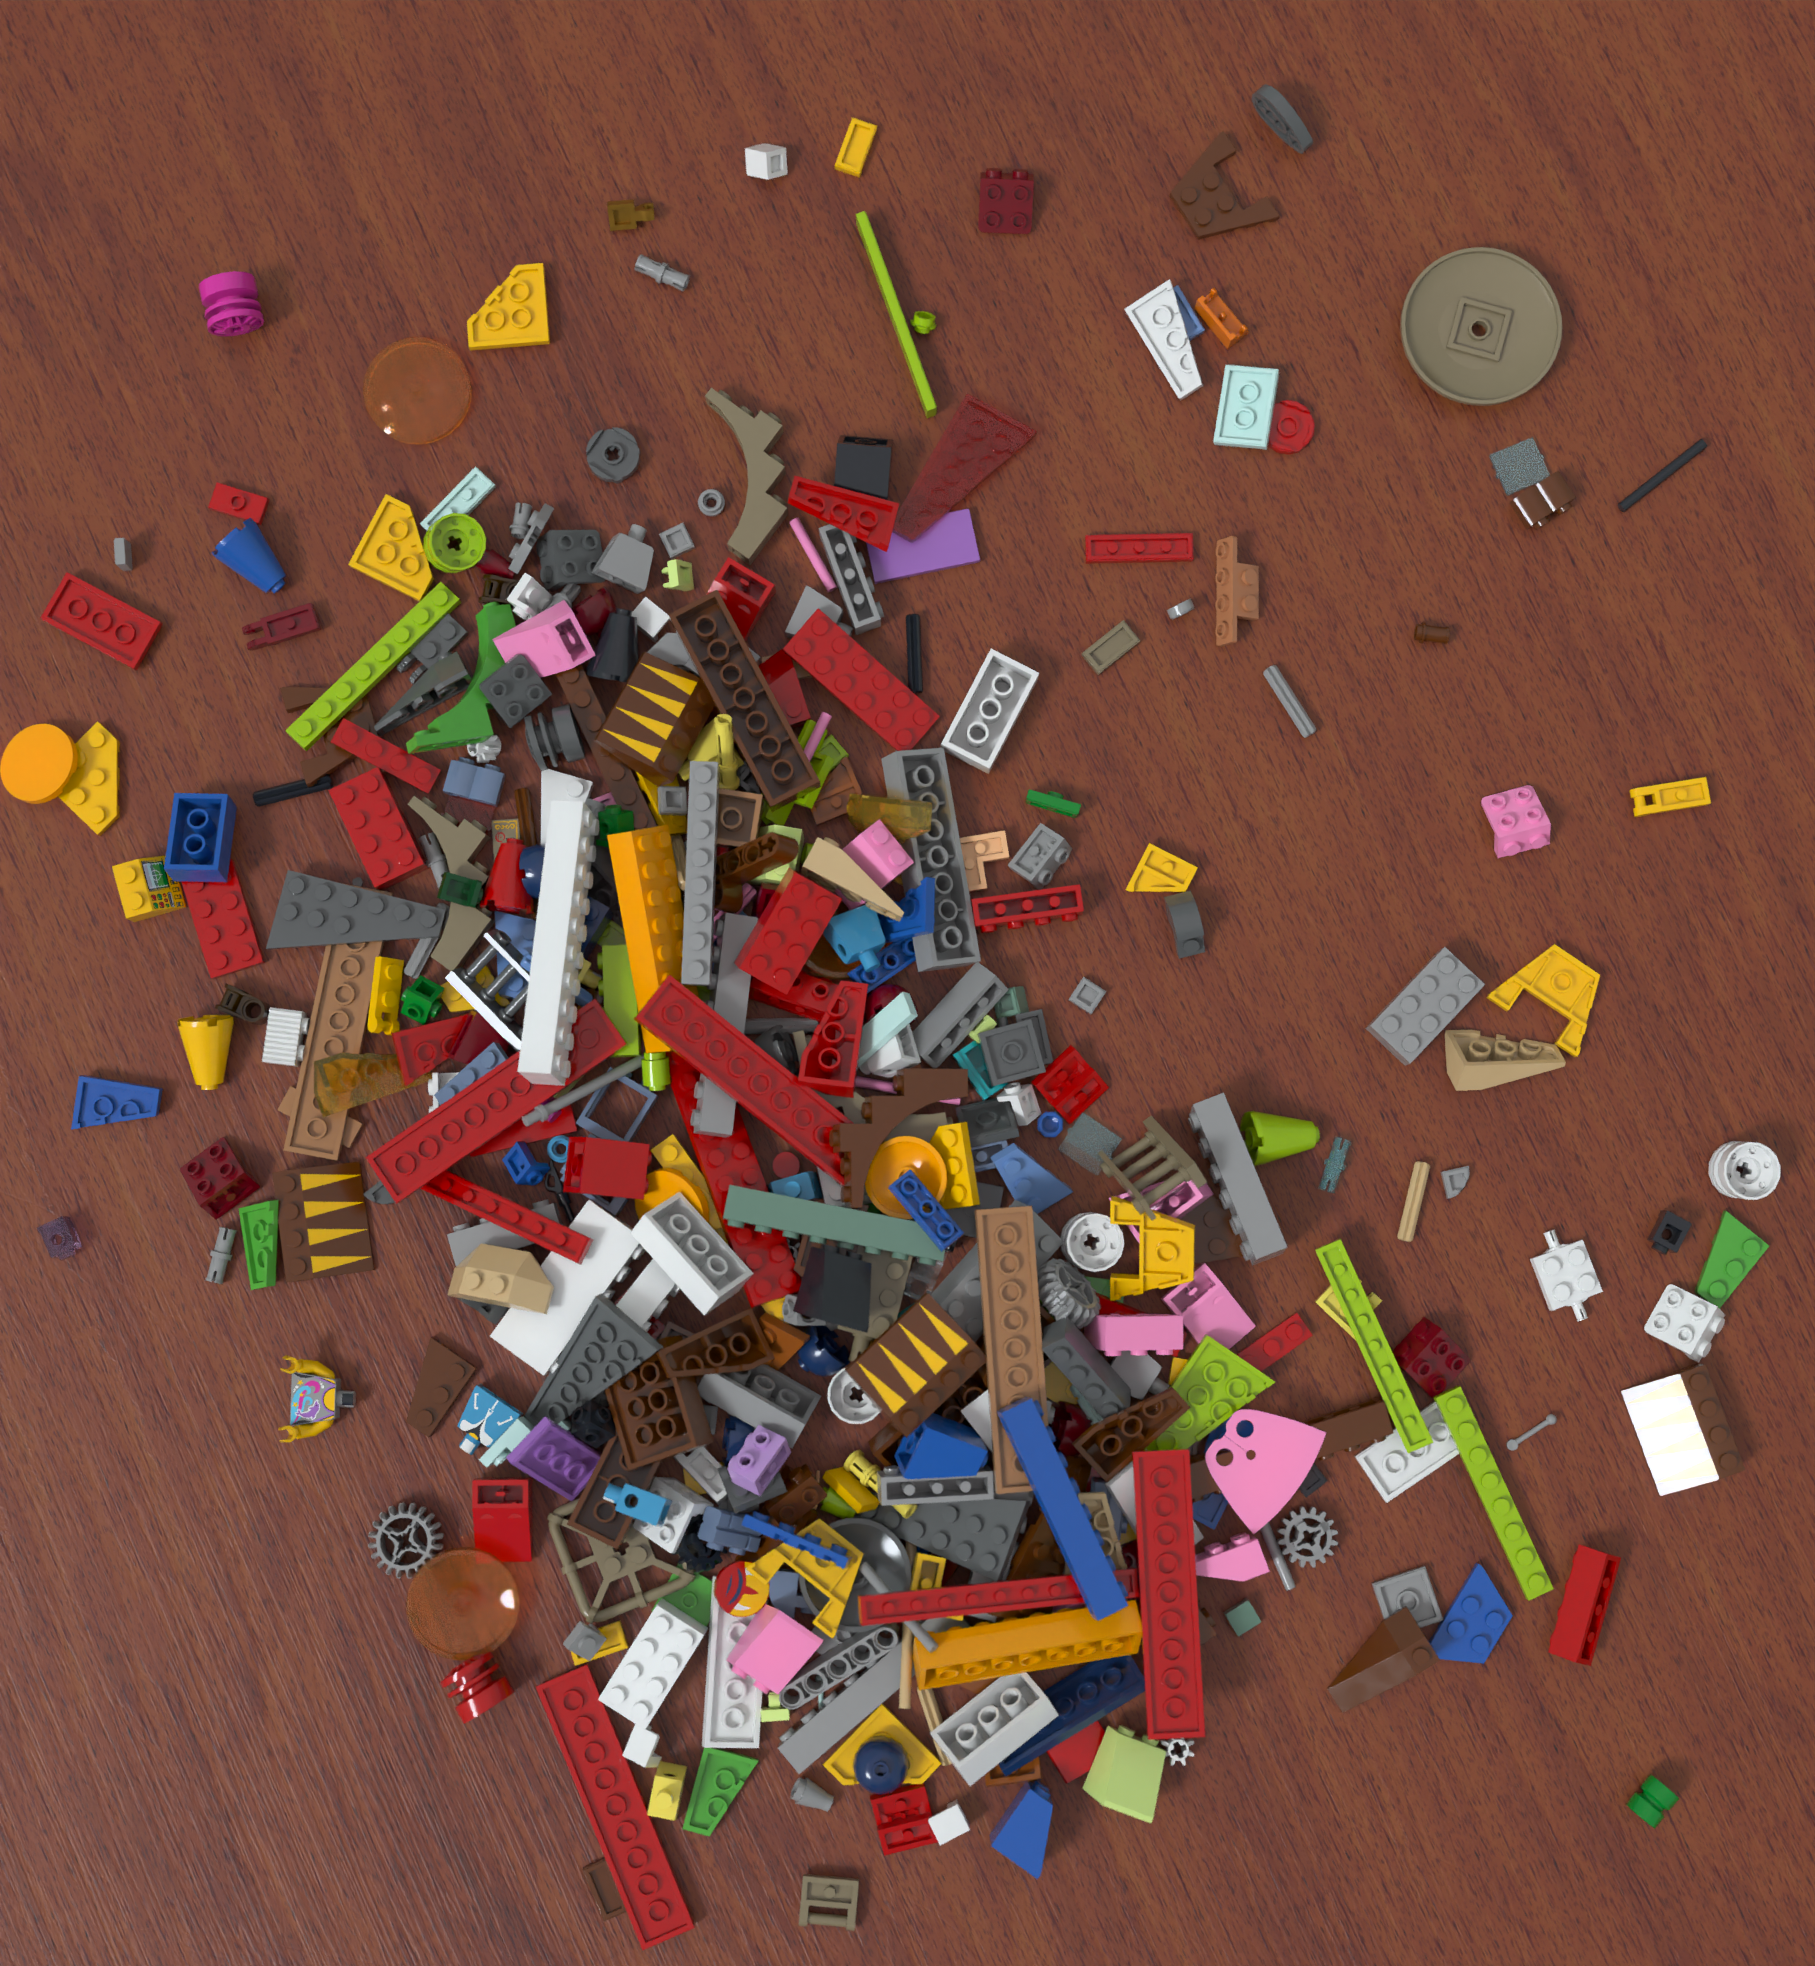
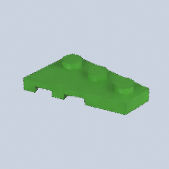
M279 1200L239 1208L251 1290L276 1285Z
M1727 1211L1722 1213L1721 1223L1717 1234L1714 1235L1711 1251L1707 1261L1704 1263L1694 1291L1703 1300L1717 1306L1719 1309L1769 1247L1767 1243Z
M704 1748L682 1829L710 1836L759 1759L720 1748Z

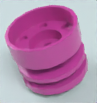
M237 271L224 272L212 275L199 283L202 305L207 308L204 314L205 319L208 320L207 329L211 334L216 336H237L250 333L263 325L264 317L261 313V304L256 301L258 290L255 277L252 274Z

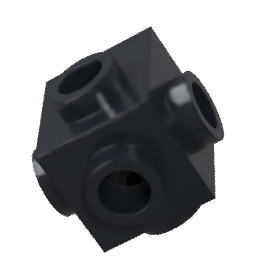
M592 1399L572 1412L571 1435L595 1448H598L615 1436L616 1427L611 1410Z

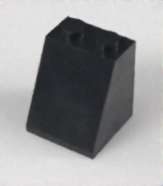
M840 435L837 442L834 486L888 500L893 439Z
M823 1244L822 1249L811 1246L793 1312L867 1333L869 1328L872 1263L862 1261L863 1255L851 1251H846L845 1256L838 1254L840 1248Z

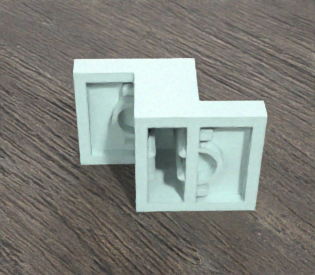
M524 1416L518 1418L486 1451L479 1461L486 1467L493 1464L496 1466L502 1464L507 1459L506 1457L535 1426ZM568 1418L558 1424L571 1433L572 1422Z

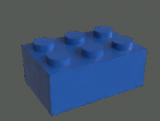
M174 793L164 870L173 881L227 882L237 806L228 794Z

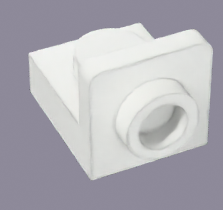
M1019 1082L1010 1083L1004 1087V1091L996 1096L998 1102H1011L1018 1126L1028 1125L1041 1114L1032 1084L1020 1085Z

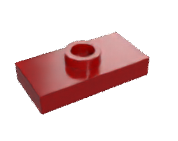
M217 482L208 508L242 520L252 518L256 524L261 525L270 500L266 497Z

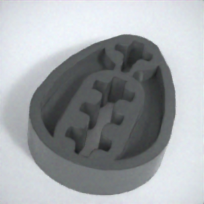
M1264 84L1252 94V102L1257 113L1285 143L1300 154H1303L1313 145V139L1306 126L1280 92L1272 86Z

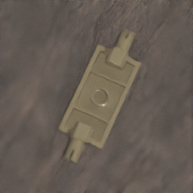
M858 1246L856 1253L863 1255L861 1260L872 1263L869 1328L866 1333L837 1325V1329L852 1332V1336H855L848 1358L849 1361L853 1362L857 1358L859 1351L860 1354L869 1347L871 1340L877 1339L897 1320L913 1256H909L908 1261L892 1258V1252L881 1251V1255L865 1253V1247Z

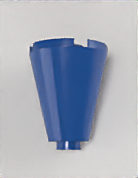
M249 518L243 522L245 527L242 530L237 527L218 543L215 547L216 550L212 551L211 554L266 594L270 591L275 594L285 586L286 582L284 579L287 575L258 525L252 518Z

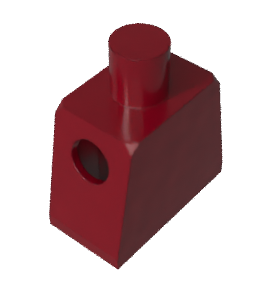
M470 1011L448 1057L455 1061L469 1064L493 1042L500 1044L508 1058L516 1052L508 1049L509 1043L479 1013Z

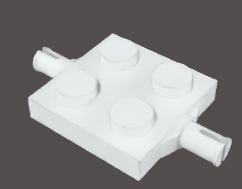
M1555 1229L1545 1232L1543 1234L1549 1249L1543 1254L1531 1258L1530 1261L1549 1311L1564 1306H1572L1577 1321L1587 1319L1588 1316L1582 1302L1588 1297L1603 1291L1584 1241L1578 1240L1570 1244H1559Z

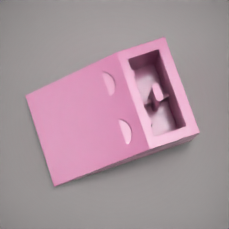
M565 600L492 639L505 663L516 654H521L540 678L572 669L596 656L577 618Z
M1201 1263L1194 1269V1281L1175 1285L1160 1298L1173 1314L1183 1316V1326L1198 1344L1207 1334L1229 1350L1256 1327L1205 1263Z
M1246 1532L1230 1537L1231 1542L1224 1545L1220 1544V1542L1204 1547L1205 1552L1195 1554L1196 1575L1246 1581L1270 1572L1258 1539L1251 1534L1246 1535Z

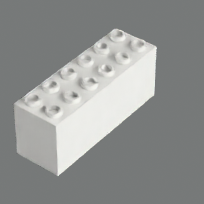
M592 1200L587 1201L569 1226L570 1229L593 1239L582 1264L580 1265L551 1251L540 1266L554 1287L547 1315L510 1308L490 1335L491 1338L543 1376L548 1375L550 1372L554 1373L559 1366L557 1364L558 1358L595 1296L602 1293L610 1300L615 1293L612 1290L616 1282H623L630 1273L631 1268L628 1266L633 1259L639 1260L646 1251L631 1234L632 1227Z

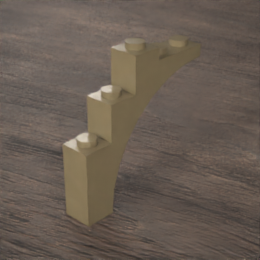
M710 388L705 395L706 403L724 419L734 432L744 452L747 464L748 490L746 503L739 524L727 545L729 551L751 565L788 516V509L785 507L787 503L775 494L772 497L770 496L786 474L783 460L773 453L770 456L768 455L783 435L782 421L770 412L766 414L761 410L753 418L754 414L743 405L739 408L731 402L732 398L722 390L717 392Z
M413 796L408 805L426 821L437 836L446 855L450 873L482 881L481 888H483L484 892L489 878L487 874L490 870L477 861L474 865L471 863L490 839L484 833L487 828L475 819L471 823L464 819L457 827L458 820L447 812L441 816L435 811L437 805L425 796L421 800ZM451 902L449 917L442 937L430 957L450 971L462 967L482 941L485 933L495 923L490 918L492 912L485 907L480 908V904L475 908Z

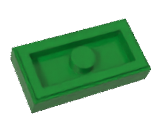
M1029 789L1025 801L1028 805L1072 818H1077L1081 804L1064 800L1062 794L1052 791L1044 794Z

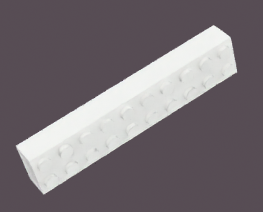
M551 800L518 1065V1072L532 1084L565 1086V1080L569 1078L571 1071L568 1055L569 1050H572L574 1046V1036L571 1034L572 1023H575L577 1019V1008L574 1004L575 996H578L580 993L578 971L582 969L584 962L581 946L582 942L586 941L587 928L584 925L585 915H588L590 911V901L587 899L588 889H591L593 885V874L590 870L591 862H595L596 859L594 836H597L599 833V820L584 801Z

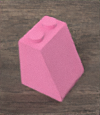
M880 819L842 849L881 889H884L914 863ZM835 890L849 910L858 908L866 903L863 900L854 903L847 900L840 890Z
M765 1604L755 1614L726 1661L733 1665L731 1671L741 1678L745 1679L748 1675L754 1679L753 1686L763 1693L767 1694L770 1690L779 1694L824 1640L779 1609Z

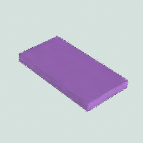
M969 509L894 524L887 552L866 542L875 584L980 562Z
M545 1416L506 1458L515 1467L568 1500L573 1501L586 1487L602 1453L571 1435L569 1431Z

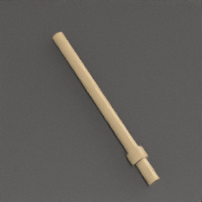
M906 1541V1551L909 1556L912 1573L917 1546ZM904 1622L902 1623L899 1708L910 1709L913 1633Z

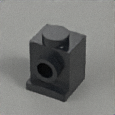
M1668 1210L1660 1211L1659 1217L1647 1240L1653 1243L1651 1248L1661 1254L1667 1255L1668 1251L1670 1253H1677L1692 1223ZM1664 1229L1669 1231V1237L1666 1240L1661 1236Z

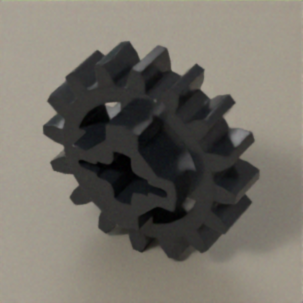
M697 1514L696 1517L692 1516L676 1552L672 1553V1555L679 1554V1565L686 1562V1570L695 1569L696 1573L714 1569L715 1565L723 1561L720 1556L727 1554L725 1548H723V1551L711 1550V1548L706 1547L707 1541L699 1539L698 1533L701 1523H703L704 1514Z

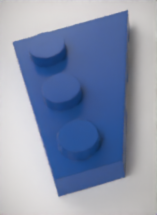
M925 877L921 880V885L918 888H911L905 893L906 897L899 902L894 901L904 912L900 922L880 913L877 914L885 937V943L934 933L935 878Z
M80 1075L71 1130L158 1116L163 1088Z

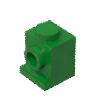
M621 805L605 806V810L598 812L600 839H596V845L609 847L607 835L634 830L633 811L622 809Z

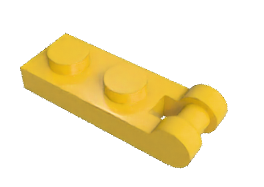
M1706 777L1629 790L1630 797L1634 799L1635 808H1633L1634 817L1711 804ZM1652 795L1653 805L1646 806L1645 796Z
M375 957L368 1016V1030L371 1033L379 1034L384 1032L386 1035L392 1036L391 1032L399 1031L400 1025L397 1018L404 960Z

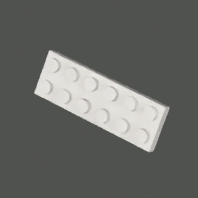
M713 1576L702 1746L704 1748H759L762 1691L753 1686L755 1680L748 1675L743 1679L732 1672L733 1665L726 1661L755 1614L748 1617H735L723 1611L715 1599L714 1582L717 1576Z

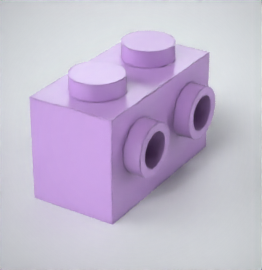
M758 1425L754 1432L747 1436L744 1446L739 1453L734 1455L729 1462L727 1470L732 1482L761 1496L791 1454L788 1442L785 1437Z

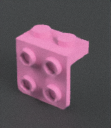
M1527 785L1482 798L1481 806L1495 833L1494 851L1497 858L1513 856L1519 852L1538 849L1550 844L1551 823L1532 786Z

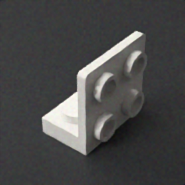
M655 1477L649 1492L673 1500L663 1527L654 1526L639 1519L635 1520L633 1527L669 1553H675L692 1516L696 1517L697 1514H704L705 1508L714 1504L676 1478Z

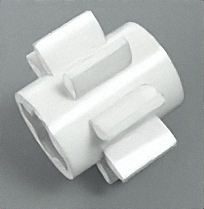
M493 735L485 742L467 745V750L471 757H477V763H489V760H495V756L499 755L501 741L497 735Z
M1184 1738L1160 1740L1161 1744L1166 1746L1165 1757L1170 1755V1765L1172 1766L1175 1764V1761H1181L1183 1765H1186L1185 1758L1188 1755L1194 1756V1753L1188 1747L1194 1744L1193 1739L1186 1741ZM1175 1742L1183 1745L1181 1747L1182 1752L1179 1754L1173 1750V1743Z

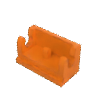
M1212 288L1206 297L1202 295L1197 299L1194 310L1227 350L1249 333L1247 326L1239 321L1220 298L1215 288Z

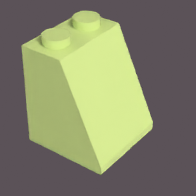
M1119 1725L1118 1729L1108 1726L1082 1789L1105 1807L1152 1823L1166 1751L1157 1745L1159 1742L1157 1739L1148 1740L1146 1734H1143L1142 1738L1134 1735L1135 1731L1125 1726Z

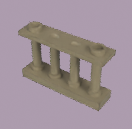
M1150 1116L1143 1121L1148 1130L1144 1133L1145 1137L1112 1160L1102 1150L1098 1152V1155L1103 1161L1099 1166L1108 1178L1113 1176L1133 1199L1131 1203L1140 1215L1145 1213L1153 1221L1156 1219V1216L1150 1208L1152 1203L1184 1181L1186 1183L1191 1181L1198 1189L1206 1184L1207 1181L1191 1157ZM1151 1145L1156 1147L1121 1172L1118 1169ZM1160 1158L1167 1159L1133 1184L1129 1181ZM1171 1170L1178 1171L1146 1195L1142 1196L1140 1194L1141 1191Z

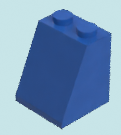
M932 1413L908 1437H903L894 1457L903 1478L963 1477L977 1475L979 1469L983 1468L987 1462L988 1450L974 1428Z
M1040 1781L1024 1783L989 1835L991 1846L1036 1879L1040 1877L1053 1809L1049 1788Z

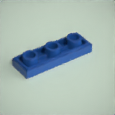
M912 938L894 941L875 955L881 965L875 970L866 972L863 965L860 964L847 974L853 982L868 984V992H870L916 960ZM887 958L891 961V966L887 963Z
M911 1169L888 1187L941 1252L963 1236L964 1232ZM922 1207H929L931 1212L925 1213Z

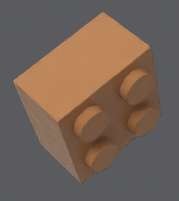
M719 788L717 847L735 849L759 838L765 800L763 795Z

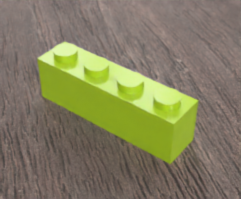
M627 945L602 946V953H598V969H603V980L598 982L599 996H604V1007L602 1008L628 1044L611 1057L642 1056L641 1025L634 1020L639 1012Z

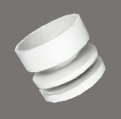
M1731 1141L1722 1144L1713 1152L1709 1161L1708 1174L1712 1185L1719 1193L1731 1198L1758 1200L1768 1196L1776 1188L1780 1179L1781 1167L1777 1156L1769 1147L1755 1142ZM1737 1166L1743 1169L1742 1174L1736 1171Z
M1092 1212L1080 1213L1069 1219L1062 1228L1060 1238L1064 1242L1061 1245V1251L1067 1261L1075 1267L1093 1272L1103 1271L1115 1265L1122 1255L1124 1248L1123 1232L1118 1224H1110V1217ZM1087 1235L1095 1237L1096 1241L1092 1242V1248L1084 1245Z
M841 1369L832 1378L828 1387V1402L831 1410L839 1419L850 1424H863L873 1420L880 1411L865 1394L862 1395L863 1401L861 1402L857 1399L853 1401L850 1399V1395H852L851 1389L856 1387L859 1390L860 1388L847 1372Z

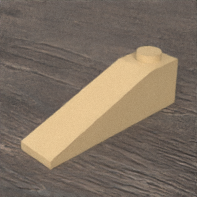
M1471 1029L1446 1030L1444 1034L1447 1074L1456 1091L1483 1090L1565 1067L1566 1064L1555 1044L1523 1039L1519 1043L1505 1040V1035L1496 1034L1495 1038L1480 1036V1031Z

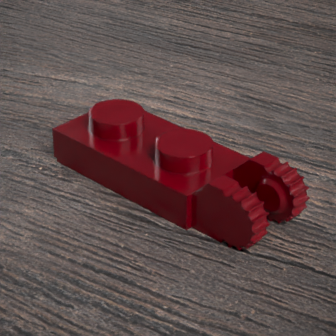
M308 603L260 618V621L244 626L242 632L244 635H251L264 630L265 637L251 640L246 644L248 650L252 651L319 631L321 627L314 604Z

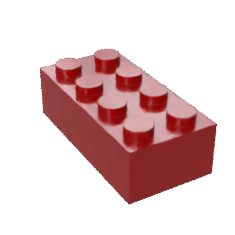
M379 767L328 790L374 888L383 891L429 869L388 780Z
M789 867L734 963L742 971L787 995L842 898Z

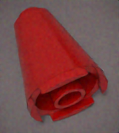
M508 838L507 843H501L480 901V908H484L488 904L490 911L519 914L520 909H527L526 914H534V899L527 893L522 879L526 878L525 869L520 870L519 867L520 854L524 848L528 847L523 845V840Z

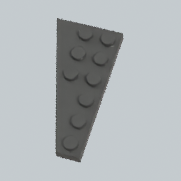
M288 870L266 949L274 950L278 948L440 938L447 910Z
M602 1293L595 1296L558 1358L557 1364L559 1366L554 1373H549L524 1417L534 1426L545 1416L559 1424L572 1415L576 1408L594 1399L662 1349L663 1346Z
M871 1492L878 1499V1493ZM987 1499L916 1504L917 1509L907 1519L902 1517L891 1505L882 1506L879 1503L877 1509L862 1513L856 1512L854 1518L876 1521L890 1529L900 1539L995 1581H1002L1031 1501Z

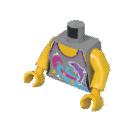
M288 1355L283 1356V1359L291 1360V1366L288 1369H280L283 1372L292 1374L290 1425L294 1427H279L278 1430L286 1429L289 1433L288 1438L279 1440L280 1442L287 1443L292 1442L295 1438L301 1439L316 1436L331 1427L333 1420L340 1417V1407H355L356 1392L341 1391V1379L335 1378L334 1372L319 1361L297 1360Z

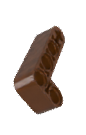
M770 832L716 858L715 910L732 914L737 913L743 904L742 884L793 861L799 851L797 840Z

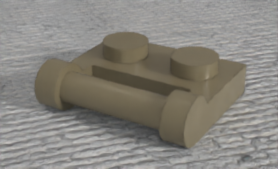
M803 1874L799 1926L807 1927V1924L846 1927V1930L855 1931L859 1879ZM809 1906L848 1909V1915L822 1914L808 1911Z

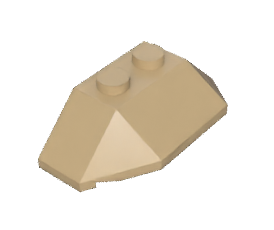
M481 1243L455 1267L447 1295L547 1315L554 1287L547 1279L532 1253Z

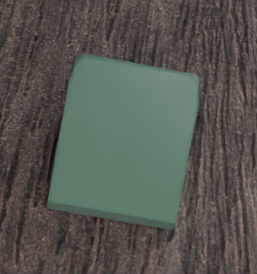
M1023 986L1008 988L1009 990L994 1005L997 1019L1029 1012Z
M1247 1598L1223 1612L1238 1637L1261 1623L1260 1618Z

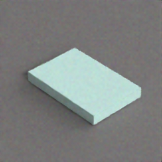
M1225 365L1213 440L1214 445L1267 450L1279 369Z

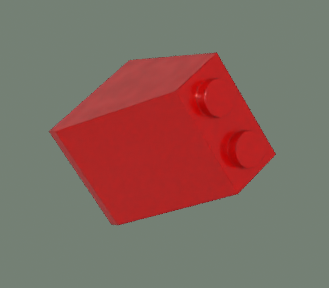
M569 1137L563 1192L644 1200V1194L647 1193L649 1187L646 1174L647 1167L650 1166L652 1153L649 1150L650 1144L591 1137Z

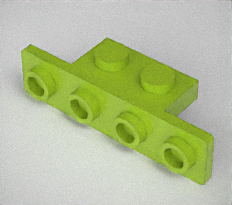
M810 719L806 720L798 737L803 750L816 725V722ZM827 729L810 761L820 780L821 787L774 812L771 811L767 804L763 812L764 818L776 825L784 826L794 804L812 809L834 762V759L830 756L818 753L828 732Z

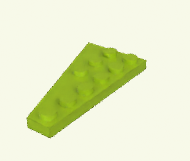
M1205 1334L1169 1387H1173L1191 1408L1143 1451L1188 1449L1230 1418L1234 1412L1256 1398L1255 1396L1264 1389L1273 1385L1275 1381Z

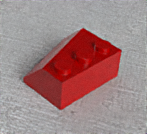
M781 649L760 664L759 668L793 729L805 725L806 720H811L792 659Z

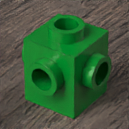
M420 975L411 987L408 986L401 997V1001L404 1002L401 1013L422 1025L426 1024L431 1017L436 1018L443 1006L440 1000L444 987Z

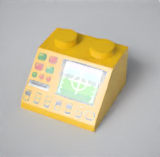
M166 856L140 858L112 866L126 919L137 922L187 907L180 881H173L164 870Z

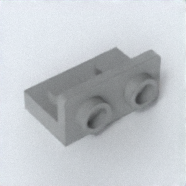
M1040 823L1010 861L1008 867L1029 881L1037 890H1041L1044 885H1047L1052 880L1053 874L1058 867L1066 862L1072 847L1065 838Z

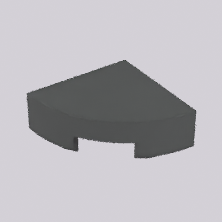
M381 1180L364 1193L366 1198L378 1204L395 1203Z

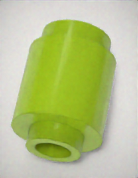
M644 1051V1058L641 1059L643 1086H648L650 1091L665 1090V1085L671 1083L669 1057L666 1056V1052L646 1053Z
M831 1487L823 1488L827 1493V1497L820 1502L822 1504L821 1510L841 1519L854 1517L856 1511Z

